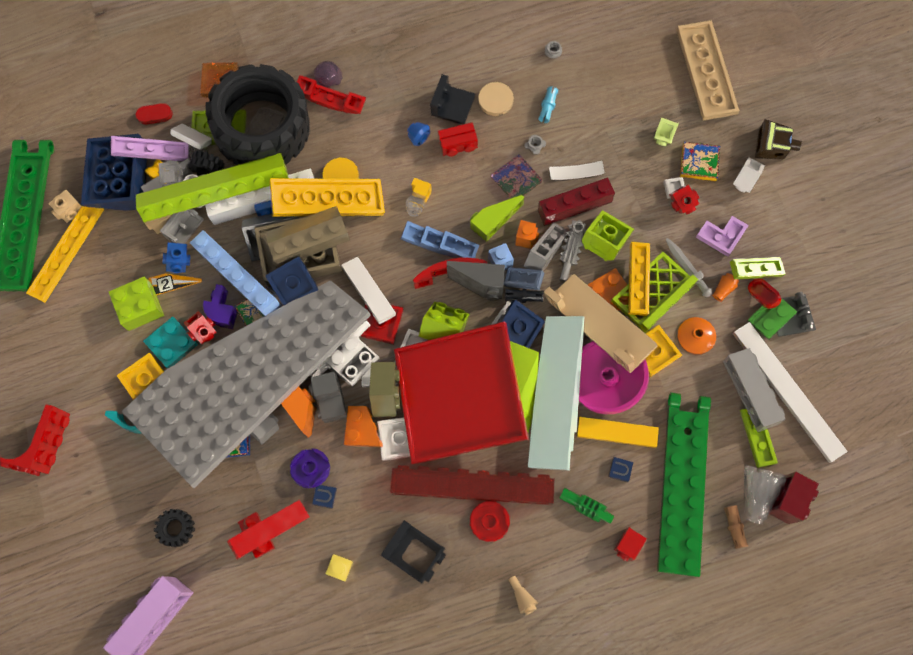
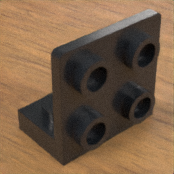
M442 74L430 103L431 115L459 124H465L475 98V93L452 87L449 84V76Z

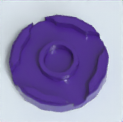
M318 449L300 451L294 456L290 464L291 477L297 485L303 488H314L321 485L330 473L329 460Z

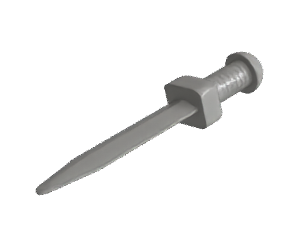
M666 238L671 253L686 273L690 276L694 275L699 279L695 284L702 291V296H711L712 288L709 289L702 280L704 277L701 271L697 272L681 249L669 238Z

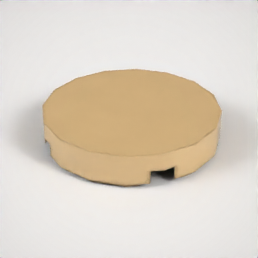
M499 82L485 85L480 90L478 98L482 111L491 116L506 114L512 108L514 101L511 89Z

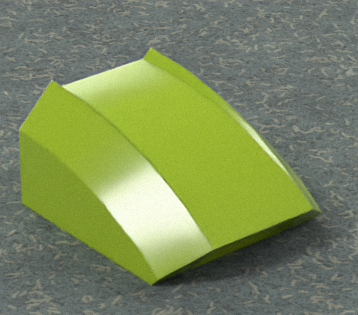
M602 210L586 230L582 243L585 249L602 257L604 261L614 260L634 229Z

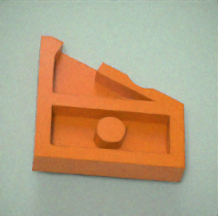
M348 406L344 445L382 447L383 444L377 434V427L372 420L369 407Z

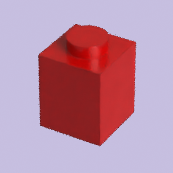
M628 527L625 529L614 550L618 552L617 556L626 562L628 560L634 561L647 538Z

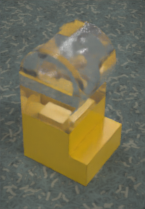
M414 178L411 183L413 193L407 198L405 203L407 213L412 217L419 216L422 213L432 192L430 183Z

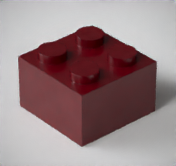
M796 471L783 476L766 513L787 524L806 520L811 511L809 509L811 501L813 502L818 496L819 491L817 488L819 483Z

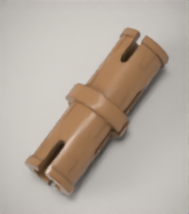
M737 505L724 508L729 524L727 528L731 532L735 549L748 547L743 529L745 526L741 522Z

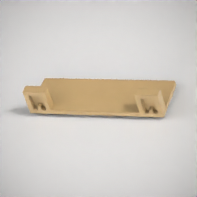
M575 274L555 291L550 287L544 291L547 301L564 316H584V333L629 373L657 348L655 341Z

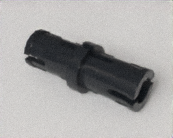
M506 289L505 301L517 300L522 301V303H526V301L543 302L544 290Z

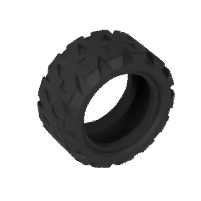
M250 64L238 67V70L235 72L232 70L220 77V83L214 84L208 94L209 102H206L205 114L215 144L227 160L232 159L235 165H241L281 153L284 163L288 164L292 156L296 158L303 150L305 142L308 141L310 121L304 92L291 75L281 69L278 71L273 66L260 64V67H255ZM252 102H272L281 106L287 112L283 123L274 131L264 135L243 134L231 126L235 114L242 107Z

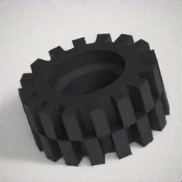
M199 150V152H193L188 167L192 172L200 176L223 170L225 163L219 157H215L214 154H208L205 151L203 153Z
M179 509L164 511V515L157 517L159 521H155V525H157V528H154V532H157L155 535L156 539H159L161 544L170 547L183 546V543L187 544L189 542L188 539L193 537L192 531L195 532V528H193L195 522L191 520L192 516ZM178 520L182 525L181 532L176 536H171L167 530L170 522Z

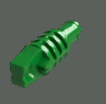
M564 488L559 499L575 506L577 512L598 523L602 519L611 524L614 518L613 514L606 511L607 506L586 495L580 496Z

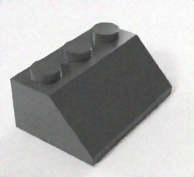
M273 214L244 219L241 228L251 261L260 260L255 234L256 227L299 219L300 216L273 217Z

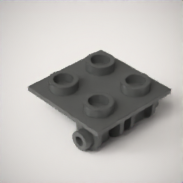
M798 292L795 296L781 298L793 307L797 314L777 332L778 337L816 330L806 294Z

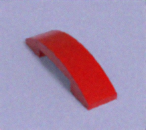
M299 75L297 80L304 92L305 99L336 111L361 114L366 97L349 92L347 95L318 85L316 80Z
M468 257L441 261L419 273L413 279L414 287L418 289L433 285L432 277L447 274V261L487 264V261Z

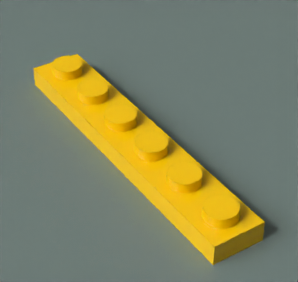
M83 206L80 208L26 294L46 303L103 213V208Z

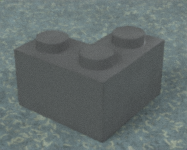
M335 372L311 377L312 384H309L311 396H314V399L318 400L319 407H316L318 418H322L324 423L347 418L340 380Z

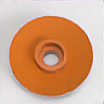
M692 317L680 325L677 337L681 347L687 352L704 354L713 348L716 342V331L707 320ZM695 332H701L702 336H697Z

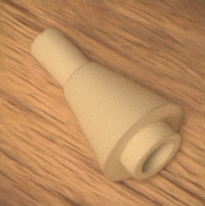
M516 576L511 577L509 582L515 591L520 614L525 612L526 615H529L537 609L536 605L538 602L520 585Z

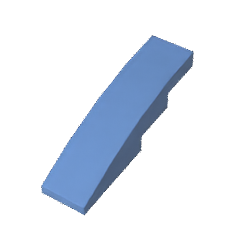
M409 221L406 222L400 238L413 245L453 258H475L479 248L478 244L445 231L443 233L428 226L424 228Z

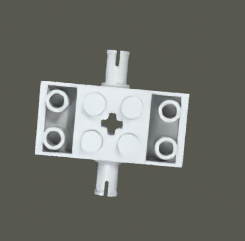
M367 321L362 323L339 346L343 349L341 351L335 350L310 376H319L327 369H331L353 387L371 368V362H377L380 359L359 338L371 325Z

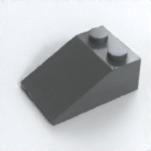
M447 261V276L449 279L477 295L487 298V300L497 301L502 299L505 265Z

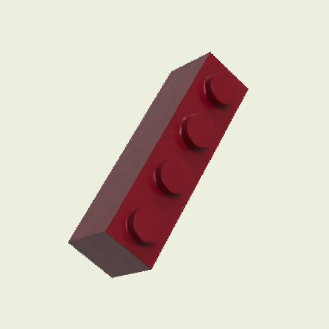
M607 177L539 201L537 211L543 225L546 226L612 203L615 191Z

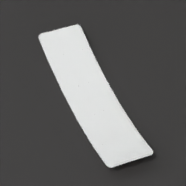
M602 161L575 166L549 167L552 180L578 179L604 174Z

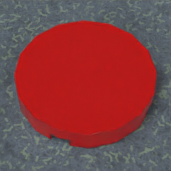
M484 501L478 504L470 516V527L473 534L485 542H495L502 539L510 526V516L507 510L495 501Z

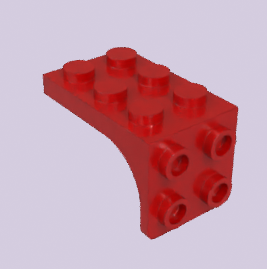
M45 404L28 450L17 458L5 459L0 457V466L40 476V473L49 474L51 466L54 465L57 449L62 444L64 430L69 424L70 413L55 406Z

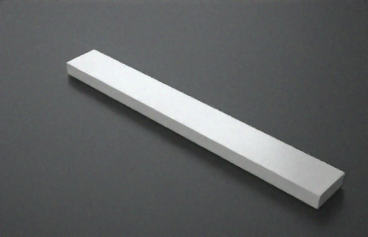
M749 322L733 332L734 337L743 349L750 348L752 353L756 355L758 365L765 373L767 381L826 460L831 463L848 452Z

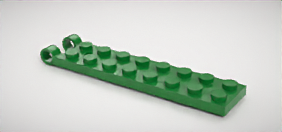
M13 140L12 153L0 219V291H28L31 286L50 156L54 152L52 140H40L38 153H27L28 145L25 140Z
M670 392L668 397L657 572L700 577L711 398L699 396L697 413L679 411L681 394ZM685 428H689L691 430L690 435H686L684 433Z

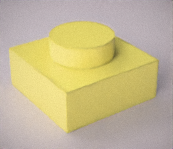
M333 554L326 574L346 581L353 561Z

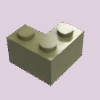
M371 362L369 397L373 417H397V409H400L401 403L399 386H396V382L400 381V372L396 370L395 362Z

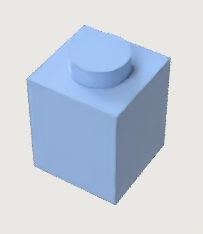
M506 243L489 250L488 259L491 264L505 265V270L508 267H513L514 259Z

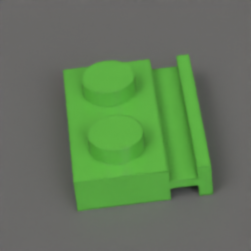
M781 299V303L775 308L768 309L761 306L748 319V322L769 340L797 314V311L785 300Z

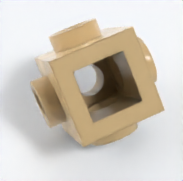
M67 190L54 197L48 203L53 208L51 213L58 220L62 218L66 223L73 220L82 207Z

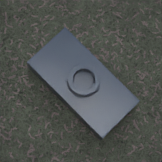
M508 267L504 285L513 288L540 290L544 272L542 270Z

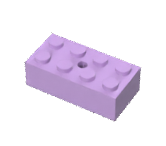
M162 576L157 578L151 585V591L138 600L137 608L124 617L121 622L123 625L118 631H114L107 638L108 643L104 649L110 655H144L194 592L176 577Z

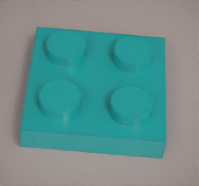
M174 316L143 341L167 369L174 366L199 345L189 337L187 331Z

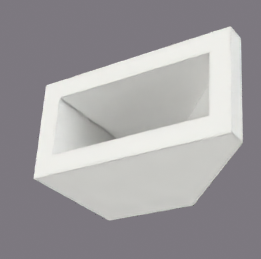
M748 157L733 185L741 192L747 191L750 193L765 165Z

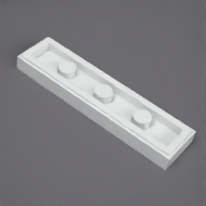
M358 257L341 265L343 271L379 324L396 316V312Z

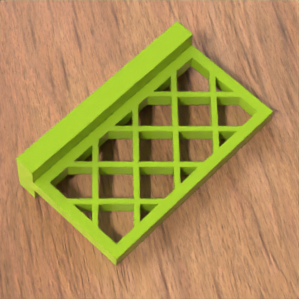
M664 252L659 254L650 263V272H655L656 281H649V285H656V293H649V297H657V305L649 306L651 311H649L648 316H644L639 320L635 315H629L628 305H623L618 300L621 296H629V292H627L629 284L611 300L644 333L699 280L696 276L687 274ZM663 259L668 264V269H659L658 261ZM659 273H668L669 281H659ZM672 273H678L684 279L681 282L672 281ZM659 285H669V293H660Z

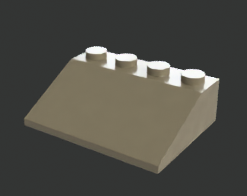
M302 218L255 228L263 278L268 287L272 286L265 275L279 267L272 257L265 232ZM337 245L302 258L312 278L342 272Z

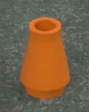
M726 273L725 276L722 275L712 296L722 302L724 298L738 287L739 280L734 279L730 273Z

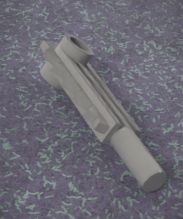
M572 220V224L567 226L570 231L566 232L569 238L564 239L566 245L562 246L564 252L560 253V260L564 265L559 280L566 282L568 279L571 265L578 264L577 260L580 259L577 254L581 253L579 247L583 246L581 240L586 232V224L582 223L581 220Z

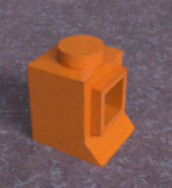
M521 220L515 245L532 249L538 242V228H536V223Z

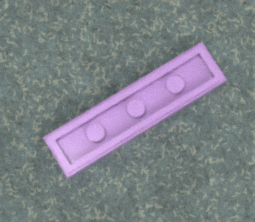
M111 136V156L172 161L189 159L188 144L185 142Z

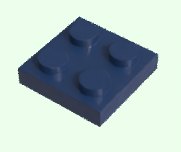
M300 256L265 275L283 306L319 290Z
M517 300L511 302L500 322L505 321L507 324L510 341L530 348L545 323L542 318Z

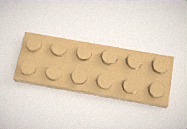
M712 20L678 26L676 31L702 119L709 120L738 115V104Z

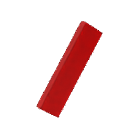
M298 500L230 538L227 543L238 560L307 520L310 516L301 501Z

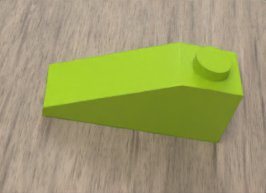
M520 195L483 208L479 213H474L470 219V229L487 242L523 206L524 196Z

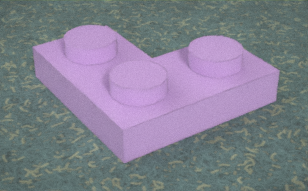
M733 216L723 230L706 221L696 238L728 257L749 225Z

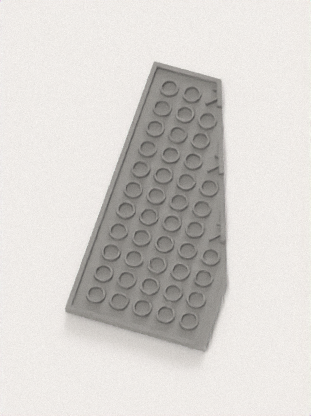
M330 280L319 286L318 291L289 302L267 316L256 320L166 369L122 412L178 473L195 488L371 316L368 310Z

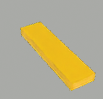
M630 243L629 315H649L650 243Z
M579 417L577 437L656 448L659 427Z

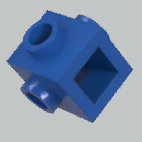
M168 243L167 253H163L162 263L166 264V272L186 273V266H190L191 256L187 255V244Z

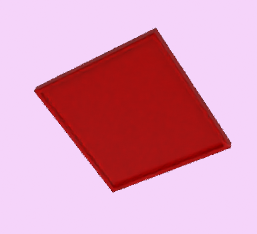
M505 321L394 349L396 368L400 372L399 387L411 464L529 439Z

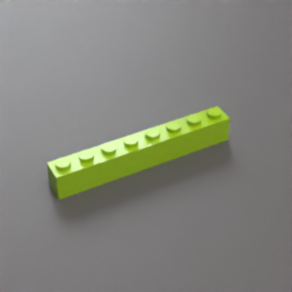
M279 153L136 194V209L143 222L151 221L270 186V178L289 179L282 154Z

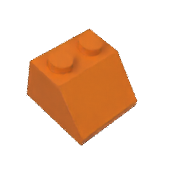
M298 386L281 404L299 429L309 438L312 435L316 408L312 404L315 400L306 388L301 389Z

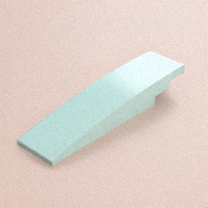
M546 316L534 400L528 460L529 468L570 470L574 432H577L584 316Z

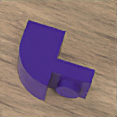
M216 284L215 290L211 292V302H203L204 312L215 325L233 329L238 312L234 306L225 305L228 290L224 285Z

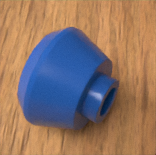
M420 122L412 123L407 130L408 137L414 146L422 145L431 132L429 125Z

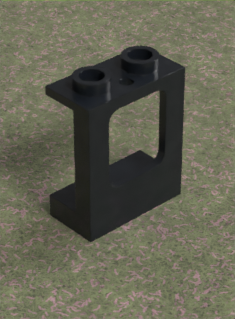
M404 520L381 556L423 584L425 581L429 582L435 573L432 569L436 563L440 565L447 554L444 553L445 547L439 545ZM414 539L419 540L436 553V557L425 573L419 572L402 559L404 552Z

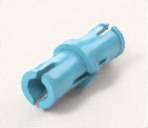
M552 86L547 88L545 99L541 104L542 110L538 118L540 122H543L544 116H546L544 123L550 122L558 89L555 87L553 93H551Z

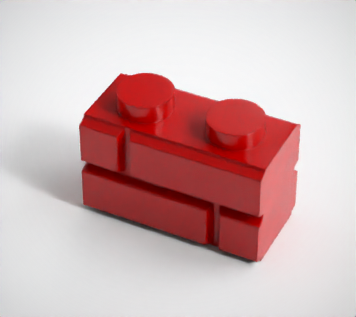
M472 122L438 130V140L443 156L453 157L459 152L465 151L469 153L478 148V138Z

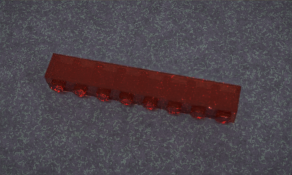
M397 465V468H392L390 493L403 496L553 505L554 478H550V475L546 474L530 477L528 473H518L517 476H509V472H497V475H493L485 470L469 473L467 469H457V472H449L448 468H437V471H431L429 467L419 466L415 470L409 469V466Z

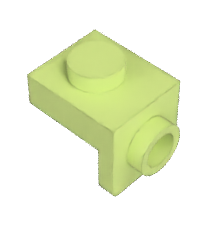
M661 118L653 138L657 140L656 144L665 147L667 144L671 145L679 123Z

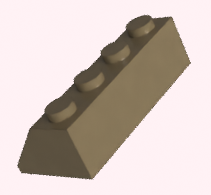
M337 206L265 232L272 257L278 267L283 266L298 256L302 259L350 241Z

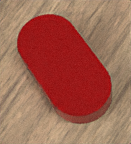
M165 103L142 106L136 111V118L144 125L166 122L173 115L170 106Z
M757 278L749 283L748 291L750 295L765 308L772 309L781 303L779 292L764 279Z

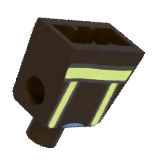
M764 119L759 127L755 158L785 159L790 150H800L802 141L792 139L793 129L791 127Z

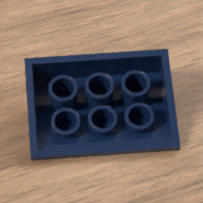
M129 134V135H119V136H118V137H130V138H141V139H143L139 134ZM111 136L87 139L81 206L123 211L137 210L136 194L144 192L141 186L146 184V173L144 170L147 169V158L111 156Z

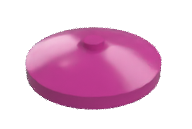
M594 341L582 347L579 402L584 407L600 414H617L630 409L640 401L645 394L649 382V370L645 359L629 373Z

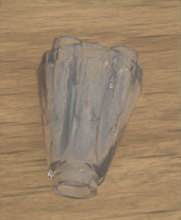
M745 465L743 480L747 521L763 524L786 483L787 475L774 472L773 475V472L770 470L759 468L757 471L756 467Z

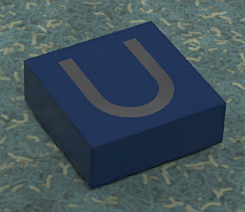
M613 457L608 477L628 483L634 462Z
M323 485L317 486L312 505L333 509L337 488Z

